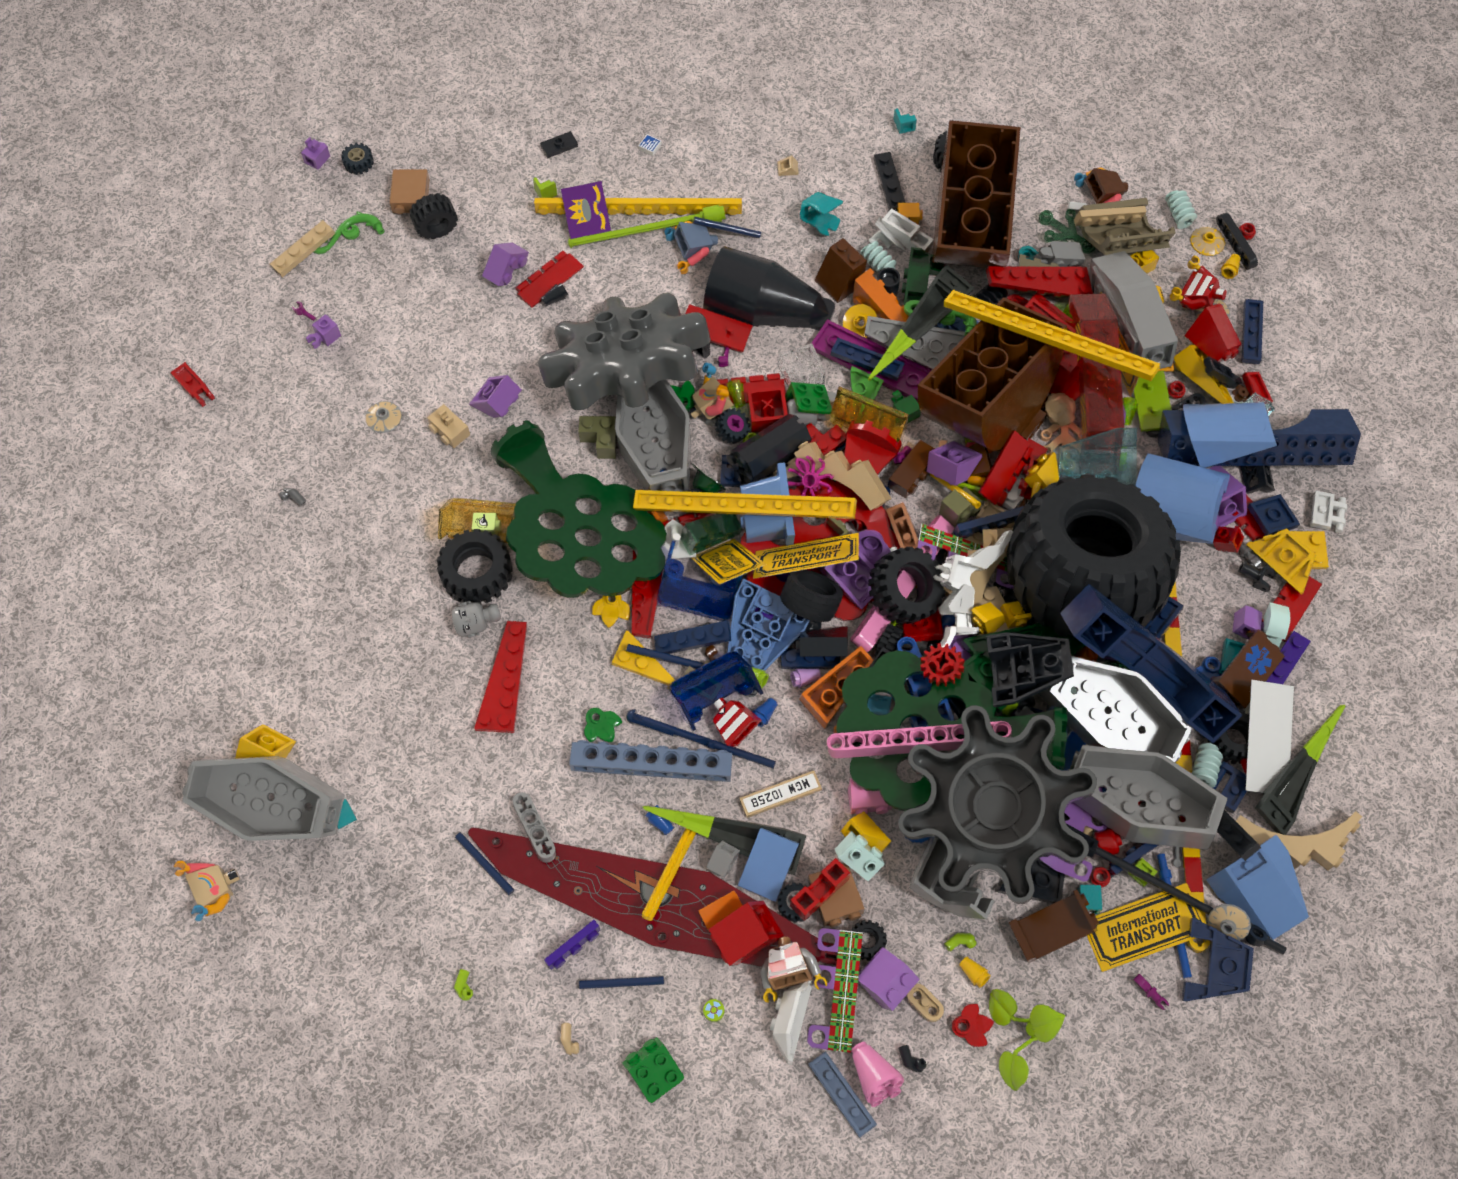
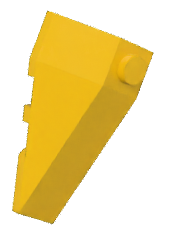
M1189 345L1174 356L1175 367L1221 404L1234 403L1227 388L1220 384L1218 379L1213 376L1210 377L1205 372L1203 360L1209 356L1196 345Z

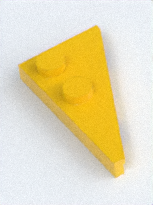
M626 630L612 660V665L675 688L677 681L655 658L626 651L628 644L643 647Z

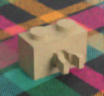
M444 404L427 417L429 429L434 434L438 433L445 445L450 444L455 448L470 436L468 426Z

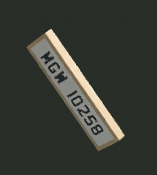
M811 771L743 796L739 800L746 818L822 791V787L815 771Z

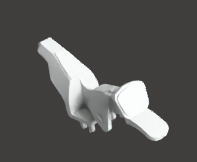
M1012 530L1005 531L995 545L978 549L968 557L956 554L946 557L944 564L935 567L940 569L942 573L940 577L934 575V580L940 581L943 587L952 590L938 608L939 613L955 615V627H945L944 637L940 643L941 647H945L946 643L950 645L954 636L977 634V631H979V628L972 627L971 610L974 607L975 589L970 582V576L975 570H986L1004 553L1011 539Z

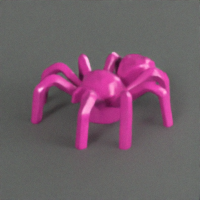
M808 455L806 458L811 461V472L809 462L802 458H797L795 461L799 471L792 468L788 469V472H793L802 478V482L799 483L788 481V486H805L801 496H805L808 488L811 496H815L813 489L817 491V488L820 489L819 484L827 487L828 493L833 491L829 484L820 481V479L828 477L834 478L832 474L819 476V473L825 468V461L819 458V462L822 463V466L816 472H814L815 461Z

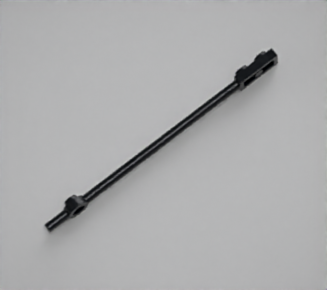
M1066 824L1072 831L1081 835L1087 841L1089 847L1087 856L1090 858L1096 854L1208 915L1213 909L1209 905L1098 847V840ZM1251 925L1249 934L1245 937L1252 946L1260 947L1264 944L1282 955L1287 950V947L1268 938L1266 932L1256 925Z

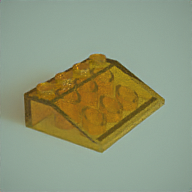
M839 386L830 415V422L833 426L837 424L841 429L843 427L848 429L853 420H855L854 424H865L866 420L872 421L873 427L880 430L886 427L891 430L889 435L899 442V440L902 441L906 432L909 414Z

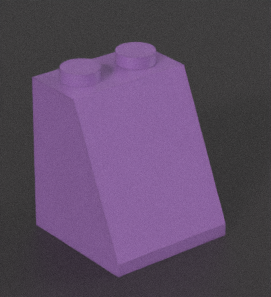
M1213 466L1209 468L1211 470L1229 474L1221 466ZM1229 474L1226 493H1223L1215 523L1217 529L1218 526L1224 527L1234 522L1236 518L1247 515L1246 486L1231 474ZM1236 511L1239 513V514L1236 515V516H1233V515H1232V514L1235 513Z

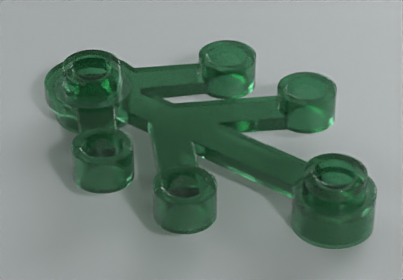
M1074 209L1066 211L1065 218L1068 222V227L1053 218L1051 211L1044 210L1040 213L1038 218L1040 224L1045 226L1052 225L1062 232L1055 233L1052 230H1047L1044 235L1045 241L1060 240L1068 242L1067 240H1074L1080 243L1083 253L1090 254L1095 251L1096 248L1083 235L1081 237L1077 234L1074 223L1076 211Z

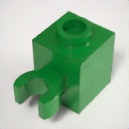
M899 390L892 393L893 398L891 400L894 403L892 417L895 422H899L901 426H904L920 417L919 404L912 394L903 398Z

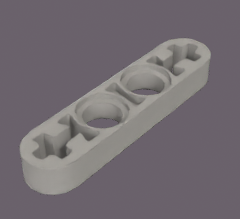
M523 792L516 794L513 797L515 812L538 858L542 862H551L556 857L555 846L530 796ZM520 800L525 802L526 810H523L522 805L519 804ZM528 815L536 817L532 823L525 822V818ZM537 831L544 833L541 839H534L532 836ZM543 844H545L546 849L550 851L549 855L543 853Z

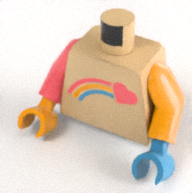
M705 362L702 370L707 375L704 376L702 387L692 396L696 405L688 410L694 419L702 413L707 419H712L733 406L729 398L727 386L721 385L712 376L716 373V368L711 363Z
M177 861L173 866L182 869L175 872L176 876H182L184 872L187 873L185 877L197 903L193 907L191 914L199 913L195 918L196 921H201L204 915L210 916L221 912L233 895L230 884L240 880L236 869L224 873V870L215 864H186L184 861Z

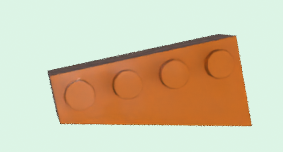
M871 268L855 279L853 302L855 305L865 304L870 306L876 312L878 318L902 322L907 321L909 316L904 312V305L900 306L897 297L885 290V284L881 279L879 281L873 276L874 271Z
M862 646L806 689L799 698L824 729L844 704L842 687L845 679L852 672L860 668L870 667L874 661Z

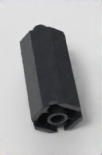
M787 414L731 450L727 460L735 471V478L739 482L743 481L746 484L756 482L775 471L777 463H787L795 458L794 453L799 450L798 446L806 441L810 443L812 440L804 423L799 424L797 422L799 418L796 415Z

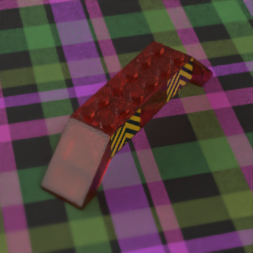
M1069 295V312L1075 324L1076 334L1119 349L1118 319L1107 295ZM1077 355L1082 425L1079 474L1080 476L1089 474L1094 476L1117 475L1125 431L1121 370Z

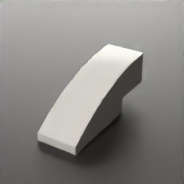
M891 209L881 222L890 233L910 251L911 247L922 248L926 252L931 249L934 239L919 231L920 226L897 211Z

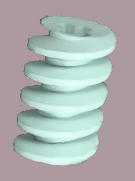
M1176 190L1166 195L1165 200L1178 229L1189 227L1197 218V214L1194 213L1195 209L1192 207V203L1189 202L1190 198L1187 196V192Z
M877 241L868 244L861 250L860 254L877 274L883 268L896 269L894 267L896 260H892V256L887 255L888 252L886 250L883 251V247L878 246L879 243Z
M1212 743L1199 745L1193 772L1191 773L1210 787H1215L1217 784L1219 767L1223 759V755L1219 752V748Z

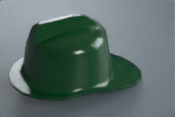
M690 463L697 470L693 481V488H698L702 492L718 493L721 489L726 491L724 486L705 475L693 463Z

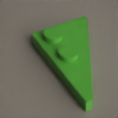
M852 366L850 370L852 421L855 420L854 424H863L884 380L875 376L868 381L871 374Z

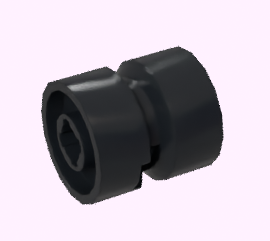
M883 268L878 273L877 281L881 279L885 284V290L889 294L893 293L897 296L900 274L894 268Z

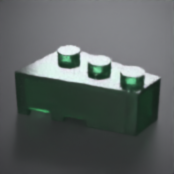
M717 513L685 523L680 536L682 543L691 556L740 535L743 528H741V524L735 514Z

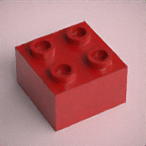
M784 386L747 390L751 433L761 432L788 414Z

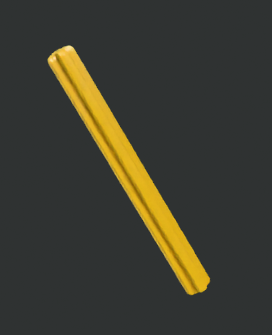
M685 828L642 912L644 919L648 921L653 920L696 832Z

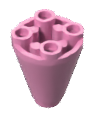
M861 1042L852 1048V1058L865 1099L872 1107L880 1105L889 1096L894 1098L901 1093L900 1087L904 1083V1077L873 1047L867 1045L866 1042Z

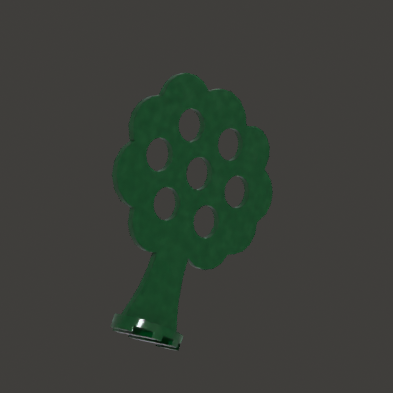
M529 420L523 421V424L515 427L514 424L506 429V434L499 441L494 440L490 452L497 465L501 468L512 469L536 493L526 495L516 502L513 512L514 519L510 522L506 531V541L509 547L516 553V566L525 577L534 581L548 582L551 589L560 596L576 598L584 595L588 589L604 596L622 595L632 588L636 580L649 581L661 575L665 567V555L661 548L665 544L667 533L660 520H656L653 515L645 510H635L633 508L636 489L622 484L603 485L597 478L588 474L578 473L563 479L549 456L543 431L538 424H532ZM589 498L599 504L600 511L593 515L581 513L575 504L580 499ZM544 513H555L563 519L564 525L556 530L547 529L540 524L539 517ZM616 515H627L635 521L636 527L631 531H621L613 526L611 519ZM590 529L599 535L600 542L595 546H585L577 541L575 534L579 530ZM543 544H555L562 549L564 556L558 561H548L539 555L538 548ZM617 545H627L636 552L637 558L632 562H621L613 556L612 549ZM579 561H592L599 567L600 574L594 578H585L580 576L574 567Z
M897 650L888 652L881 656L873 667L860 668L852 672L844 681L842 696L846 708L838 718L836 725L837 733L900 729L901 723L911 716L921 717L928 726L962 724L961 718L954 721L946 720L938 712V706L942 700L954 697L961 700L966 708L975 705L984 708L989 715L990 722L1005 721L1009 723L1012 728L1011 737L1020 735L1034 716L1045 715L1050 717L1055 724V736L1047 749V758L1056 769L1064 770V755L1067 742V708L1054 707L1053 710L1025 716H994L996 707L994 708L991 691L980 683L969 681L968 670L965 665H962L964 666V672H960L961 678H955V684L948 681L946 687L943 682L936 686V681H933L931 690L923 697L911 696L904 688L905 681L910 676L915 674L923 675L924 672L921 671L920 667L921 657L918 658V656L907 651ZM879 692L888 693L895 700L894 709L886 715L872 713L867 705L872 695ZM1000 731V732L997 733V734L1000 735V736H1005V735H1007V734H1006L1005 732H1003V731ZM959 734L955 736L958 739H964V735ZM942 736L935 737L938 741L945 739ZM920 738V739H916V740H914V741H916V742H922L924 739H923V738ZM901 739L894 740L896 744L903 742ZM855 742L853 744L854 747H859L862 745V743ZM909 753L886 755L879 759L870 758L869 756L853 757L850 762V775L853 782L859 788L866 791H880V795L885 803L893 809L907 811L926 804L931 795V784L924 777L916 783H907L898 777L897 767L902 761L908 759Z

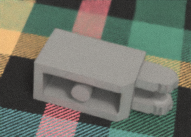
M1052 241L1048 247H1041L1039 253L1034 256V258L1041 259V263L1050 264L1052 262L1058 264L1059 267H1080L1085 261L1079 242Z

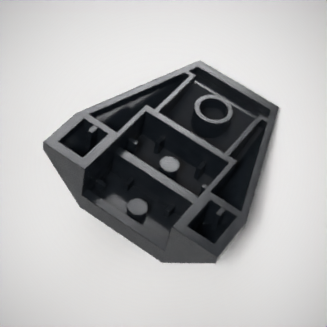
M1008 632L986 636L988 654L992 662L994 682L992 697L994 708L1016 704L1074 677L1069 639Z

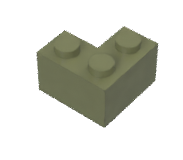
M579 416L578 432L580 442L596 443L598 459H616V416Z
M964 487L962 489L982 503V500L979 499L974 493H972L967 487ZM954 489L942 500L939 515L945 518L955 529L957 524L968 522L971 516L973 518L976 517L981 509L980 507L978 509L973 507L967 499Z

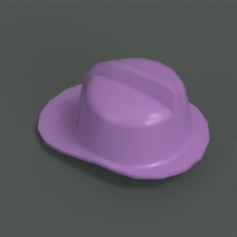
M866 529L859 532V551L874 567L877 560L891 552L890 548L878 531Z

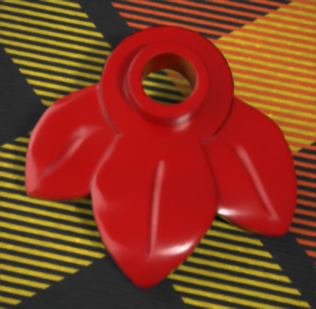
M969 1004L963 1008L961 1016L953 1020L952 1031L956 1036L965 1038L969 1045L984 1047L988 1044L984 1034L991 1029L994 1021L987 1016L979 1014L978 1004ZM960 1023L965 1024L966 1030H960L958 1025Z

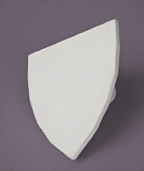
M880 216L875 223L880 230L869 239L870 243L880 239L887 248L894 243L902 250H905L903 244L881 222L883 218Z
M672 519L665 526L667 533L666 541L661 548L665 555V560L696 557L695 545L691 535L680 523Z

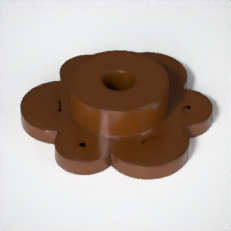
M1238 385L1235 388L1236 390L1232 391L1237 402L1243 401L1247 403L1249 399H1252L1247 387L1243 385Z

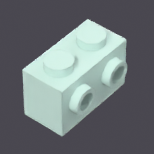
M852 831L835 848L838 858L867 881L885 865L881 857L883 855L882 852L875 846L873 848L870 847L868 841L859 834L857 836Z

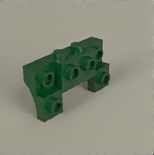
M911 247L909 266L905 268L903 277L907 281L902 285V293L905 294L904 305L910 300L920 301L927 291L929 274L938 275L944 268V264L933 263V255L922 248Z

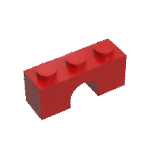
M835 858L821 871L819 877L810 886H805L790 900V907L805 921L849 880V870Z

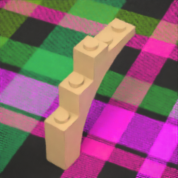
M806 441L798 446L799 450L794 453L796 458L787 463L786 473L788 480L791 477L798 476L793 472H788L789 468L799 471L795 464L797 458H802L809 462L810 472L812 464L806 456H811L815 461L814 472L822 466L819 458L825 461V468L819 473V476L824 474L834 475V480L852 489L862 498L870 510L877 509L892 499L869 460L863 462L858 460L850 465L842 451L835 452L833 450L824 456L816 442L808 443Z
M1013 528L983 530V548L995 545L1005 531L1013 530ZM1008 545L1004 553L986 570H975L971 574L970 582L975 589L974 607L981 605L986 585L995 568L1007 556ZM978 549L968 550V556L973 554ZM971 614L972 627H974L975 623L972 620L973 615Z
M1355 811L1345 822L1320 834L1308 836H1291L1271 832L1253 824L1241 815L1237 818L1236 822L1259 845L1277 835L1288 850L1295 869L1300 865L1304 867L1312 858L1328 871L1332 867L1337 868L1344 859L1341 856L1345 853V850L1342 847L1349 840L1346 836L1350 832L1352 834L1355 833L1361 825L1358 821L1363 816Z

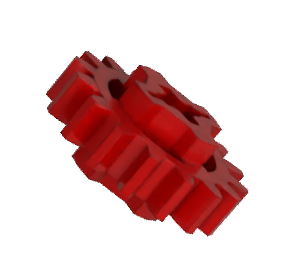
M938 643L937 648L930 646V652L924 651V657H921L920 667L921 671H924L923 677H929V683L936 681V686L943 682L946 687L948 681L955 684V678L960 679V672H964V666H962L964 665V659L961 658L962 653H956L955 646L949 649L947 643L945 647H941L940 643Z

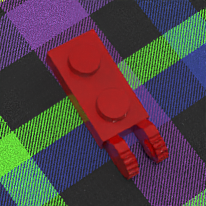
M186 362L170 372L173 378L202 407L206 405L205 401L199 396L202 392L210 400L215 399L207 385Z

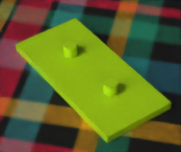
M1158 371L1152 381L1139 377L1133 392L1141 432L1159 430L1163 410H1172L1164 371Z

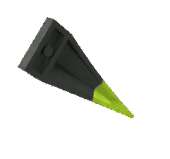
M946 265L935 277L869 376L868 381L953 311L944 307V300L952 290L969 295L974 287Z
M1340 705L1263 792L1264 796L1255 809L1276 833L1286 835L1296 821L1313 771L1337 721L1345 709V705Z
M643 806L644 810L718 843L724 841L740 850L739 853L747 857L750 856L760 828L799 843V846L788 871V874L795 876L806 840L805 834L781 827Z

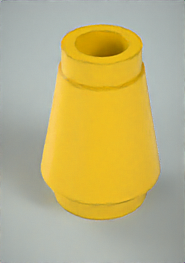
M1232 254L1221 267V274L1224 278L1232 279L1238 275L1241 260L1238 254Z
M968 956L959 964L974 986L977 985L981 988L991 977L988 969L976 963Z

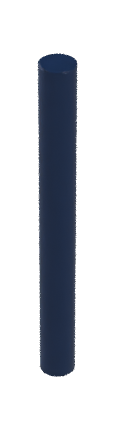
M695 216L693 218L694 224L755 238L761 237L760 231Z
M628 644L626 649L627 652L687 667L690 666L699 670L704 664L703 662Z
M459 832L455 839L508 895L513 893L515 889L471 842Z
M664 976L579 981V989L664 985Z

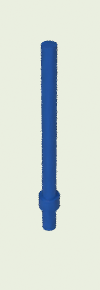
M1158 854L1159 878L1172 886L1171 870L1168 869L1165 854ZM1181 943L1176 946L1183 978H1192L1185 943Z

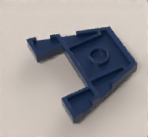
M1191 918L1189 937L1211 941L1206 985L1184 982L1182 1001L1250 991L1254 948L1218 931L1212 926H1208L1196 918Z

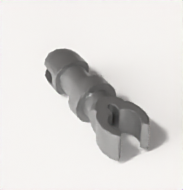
M1242 542L1239 549L1241 556L1246 558L1251 566L1259 568L1261 561Z

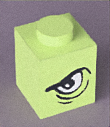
M473 513L472 532L474 529H480L481 532L487 530L491 532L492 536L494 534L498 536V531H501V520H498L496 513Z

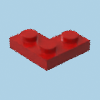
M812 423L806 426L812 439L811 442H816L824 456L846 443V433L837 424L825 434H822Z

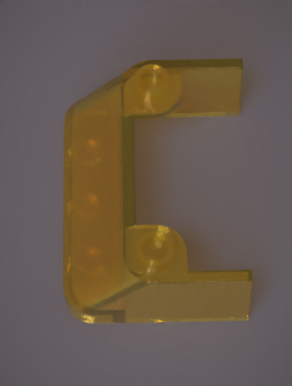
M451 498L439 509L438 539H443L445 535H448V538H454L453 535L457 533L459 535L463 534L464 530L468 529L472 532L473 513H496L498 520H501V531H498V536L504 540V543H507L506 531L510 522L514 519L513 512L516 503Z

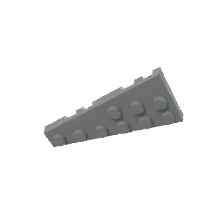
M868 316L865 336L889 348L905 322ZM933 327L903 352L902 355L933 370L965 337V332Z

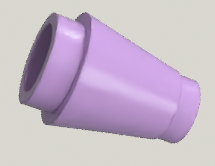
M795 669V671L791 672L790 677L792 685L801 688L818 681L821 678L819 669Z

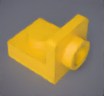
M1019 601L1005 603L1000 607L1008 628L1026 626L1027 622L1032 618L1031 613L1025 614Z

